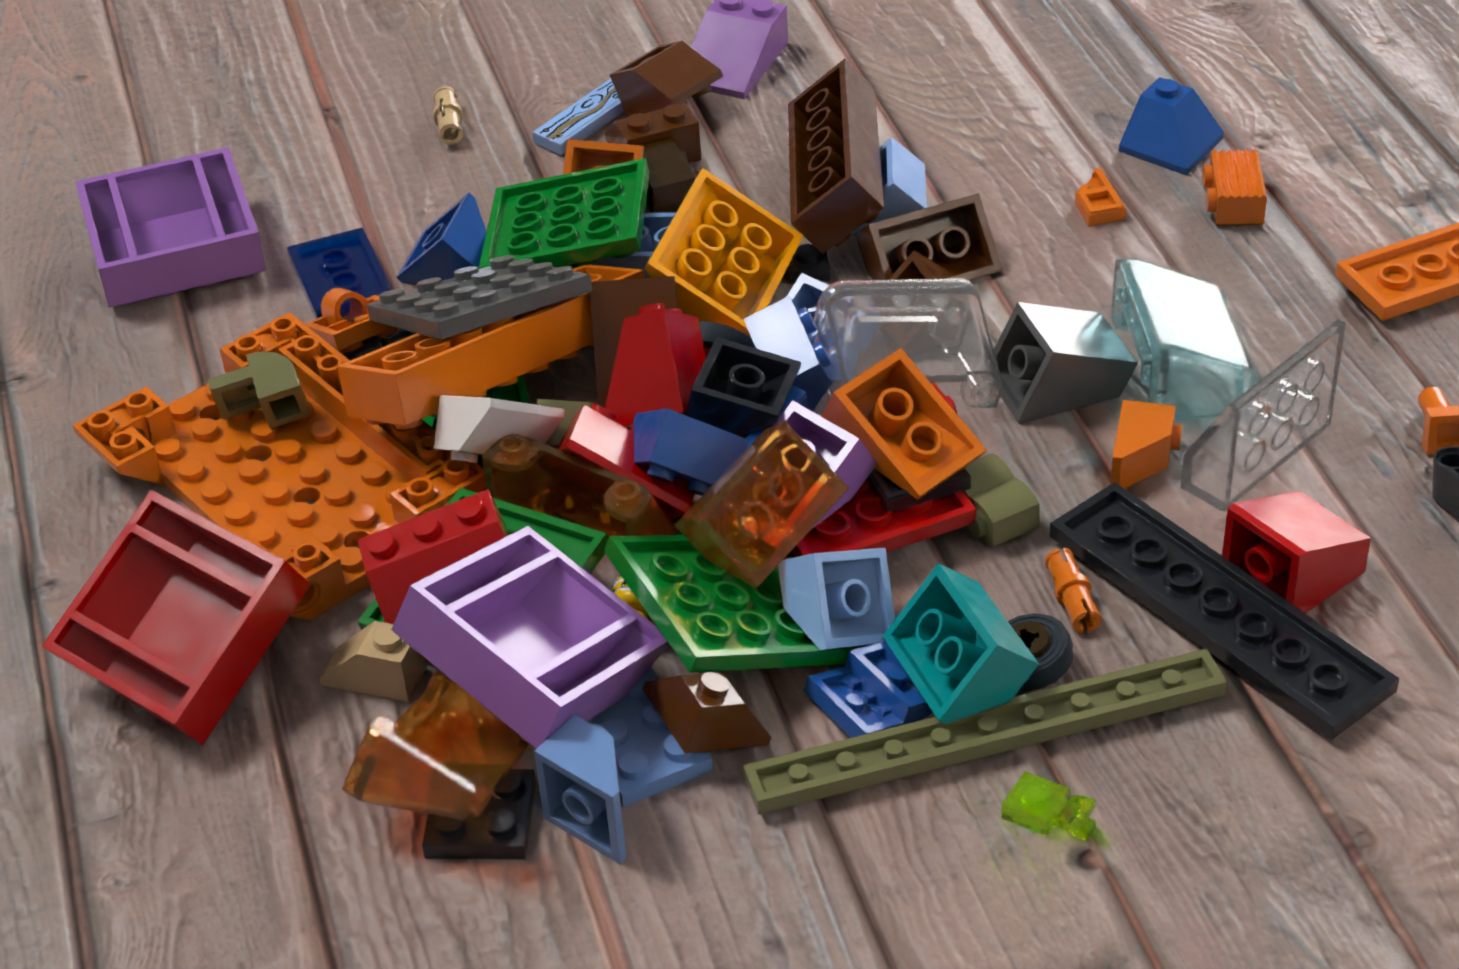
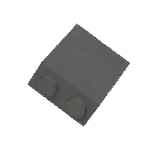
M1017 302L983 371L1018 422L1026 423L1120 397L1129 379L1132 377L1138 361L1101 313Z

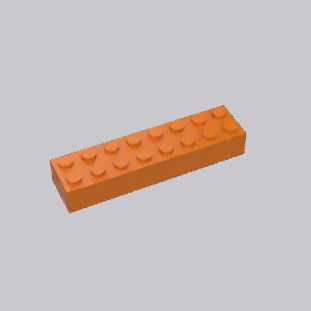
M589 264L572 269L576 272L590 274L591 281L645 278L644 270ZM590 292L442 340L416 333L338 365L337 369L347 417L365 419L367 424L371 425L389 423L395 424L397 429L402 430L415 428L422 424L423 418L430 415H438L440 395L483 398L487 395L486 390L495 386L512 385L518 381V376L522 374L546 370L549 367L548 363L556 359L562 360L577 356L579 349L586 346H594Z

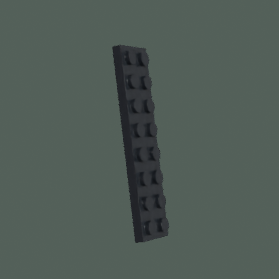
M1116 482L1050 523L1049 537L1063 547L1070 549L1078 558L1204 649L1207 648L1211 654L1330 740H1333L1397 692L1399 677Z

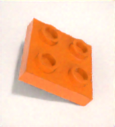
M333 288L326 292L321 302L323 316L305 323V325L341 353L351 352L364 345L363 340L372 336L385 337L400 330V328L370 321L366 304L379 301L380 297L378 295L365 299L361 294L343 288ZM349 299L351 303L350 312L342 318L340 314L341 305L345 300Z

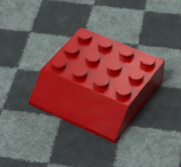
M150 490L42 644V647L104 688L199 744L204 745L311 584L285 560L161 494Z

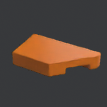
M1101 168L1095 169L1089 182L1083 184L1075 193L1077 209L1088 227L1125 220L1126 207L1103 170Z

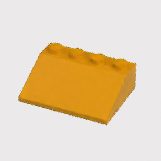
M702 168L644 269L650 277L675 276L677 308L682 309V313L696 316L699 321L730 326L751 338L744 318L768 307L804 235Z

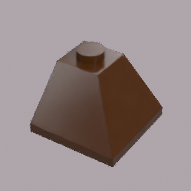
M723 672L679 675L644 683L642 690L684 753L765 746L770 743L771 736L729 676Z

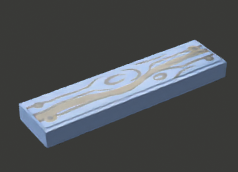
M609 79L533 131L534 143L559 155H563L566 153L567 139L584 140L623 113L624 108L612 80Z

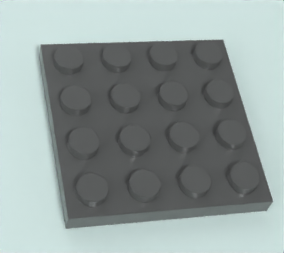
M505 255L491 259V266L479 270L477 266L455 270L454 277L442 281L441 278L436 277L419 281L417 289L404 292V289L383 292L379 295V301L366 304L370 321L442 340L591 292L593 288L590 274L573 271L571 266L555 268L551 262L535 264L533 259L515 260L514 255Z

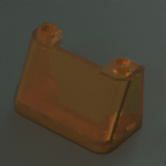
M518 434L507 435L495 442L482 455L486 489H489L493 498L604 532L608 538L610 536L681 535L677 526L645 486L529 437Z
M436 671L432 675L425 693L395 722L380 715L368 726L344 781L342 791L363 803L464 820L470 813L478 817L488 804L493 794L492 789L532 745L524 741L518 733L496 715L486 710L479 701L458 684L448 679L444 673L441 674Z

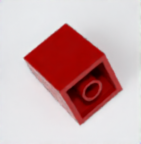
M663 303L642 306L638 309V315L624 318L605 405L606 409L616 415V423L630 430L636 413L665 408L687 416L691 389L706 360L698 317L682 313L680 308L667 309Z
M1296 491L1236 502L1227 507L1222 556L1298 609L1307 613L1366 571L1371 538L1326 509L1323 505L1312 500L1302 492Z

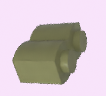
M990 453L976 459L965 467L971 476V489L964 490L963 492L977 509L975 523L967 526L975 538H981L987 545L994 547L1040 527V503L1030 488L1024 482L1014 477L1009 467L1000 457Z

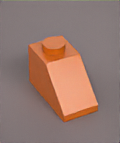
M1130 400L1122 401L1112 457L1110 485L1116 482L1125 489L1168 468L1171 450L1180 451L1183 424H1174L1175 405Z

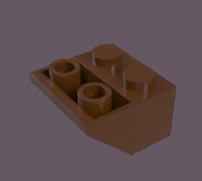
M683 40L659 45L610 74L612 83L627 116L663 109L671 104H688L687 98H695L712 90L710 84L723 77L721 69Z

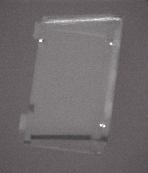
M960 278L852 280L835 282L822 292L813 319L817 331L811 333L815 343L819 341L823 343L832 361V365L826 367L832 381L831 386L827 390L830 396L834 391L902 348L930 383L962 382L960 394L965 404L973 408L997 407L1003 389V382L982 301L978 291L970 281Z

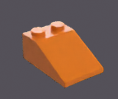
M902 348L834 391L821 415L824 419L859 438L878 464L875 467L877 471L902 489H905L917 500L987 451L984 445Z

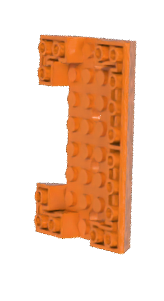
M290 312L220 348L225 373L249 366L246 355L250 353L274 352L287 357L295 367L307 398L311 416L270 429L262 408L222 420L211 394L209 384L182 398L174 400L168 405L146 386L72 425L74 432L118 474L166 486L196 514L289 563L311 584L290 615L291 617L305 620L314 619L370 586L360 549L353 547L358 545V539L446 506L460 487L477 493L482 492L490 480L489 473L477 463L450 460L451 451L434 449L436 430L423 419L420 426L402 430L397 429L395 424L382 423L371 425L367 424L365 419L347 417L337 366L350 360ZM260 458H268L267 460L262 462L260 460H257ZM315 500L316 502L313 504H309L305 501Z

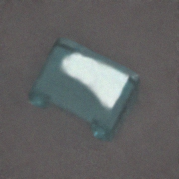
M1117 259L1114 267L1111 319L1115 330L1126 328L1130 330L1141 361V384L1149 385L1148 403L1175 405V421L1251 413L1252 397L1259 392L1258 374L1255 369L1249 368L1227 313L1224 291L1218 290L1215 283L1140 259Z

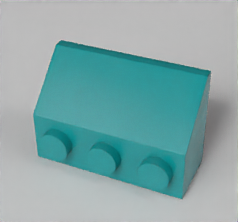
M937 563L882 636L937 719L945 724L1010 702L1039 665L1038 661L980 583Z

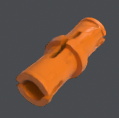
M1059 548L1055 549L1046 556L1045 566L1055 583L1054 588L1056 591H1054L1056 600L1060 605L1065 606L1075 632L1083 633L1084 631L1080 622L1081 619L1087 632H1092L1100 626L1102 616L1091 597V583L1085 575L1080 573L1074 554L1070 549L1063 548L1062 551L1066 562H1064Z

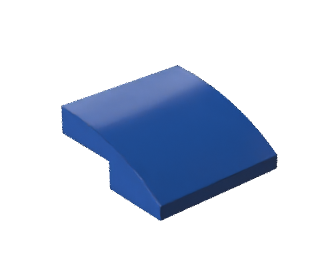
M886 641L849 651L845 666L808 676L804 692L850 738L920 721L933 713Z

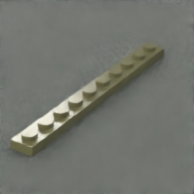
M1206 648L1016 696L1010 702L947 724L940 722L937 717H932L743 765L744 780L759 815L1225 696L1227 681Z

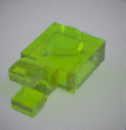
M1027 772L1022 774L1001 804L1002 819L1046 836L1056 826L1079 839L1087 841L1096 828V821L1089 818L1096 807L1094 799L1081 795H1075L1070 798V788Z

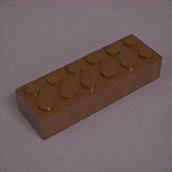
M843 59L788 103L791 225L804 235L822 254L833 246L842 245L855 229L863 223H870L875 220L884 208L875 88L846 59Z

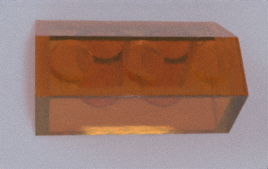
M783 421L765 429L674 526L706 559L756 588L840 499L849 487L790 425Z

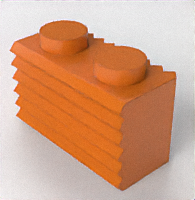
M1214 149L1210 155V165H1203L1202 186L1203 189L1207 188L1206 211L1213 212L1215 225H1263L1267 195L1258 151L1253 149L1250 152L1246 149L1242 152L1238 149L1234 152L1230 149L1226 152L1222 149L1218 152Z

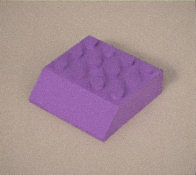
M229 147L75 181L108 308L118 305H130L136 301L152 297L168 296L178 291L199 286L206 287L216 282L237 277H248L254 273L267 271L259 232Z
M529 526L410 585L391 629L414 651L430 661L448 679L458 684L479 701L486 710L496 715L518 733L524 741L530 743L536 749L574 714L588 721L625 698L669 646L668 641L658 627Z

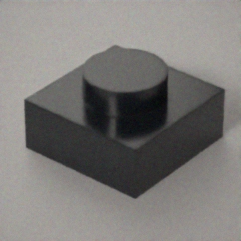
M813 244L798 246L787 267L790 284H795L801 273L819 281H830V266L827 252L822 254Z

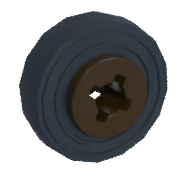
M1037 613L1017 616L1008 621L1039 663L1019 691L1042 689L1058 681L1068 671L1073 661V642L1063 623L1050 615Z

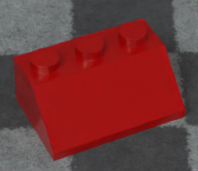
M592 404L591 408L583 405L577 410L552 456L554 459L669 522L688 513L695 496L694 493L688 491L689 483L674 478L673 483L654 479L647 475V467L634 463L633 426L629 430L616 423V415L597 404Z
M489 489L358 539L365 573L385 623L394 624L410 585L509 536L496 503Z

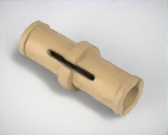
M443 86L438 88L433 94L435 102L433 119L439 128V138H442V142L447 145H453L461 141L463 137V130L461 128L463 112L457 104V94L454 93V89Z

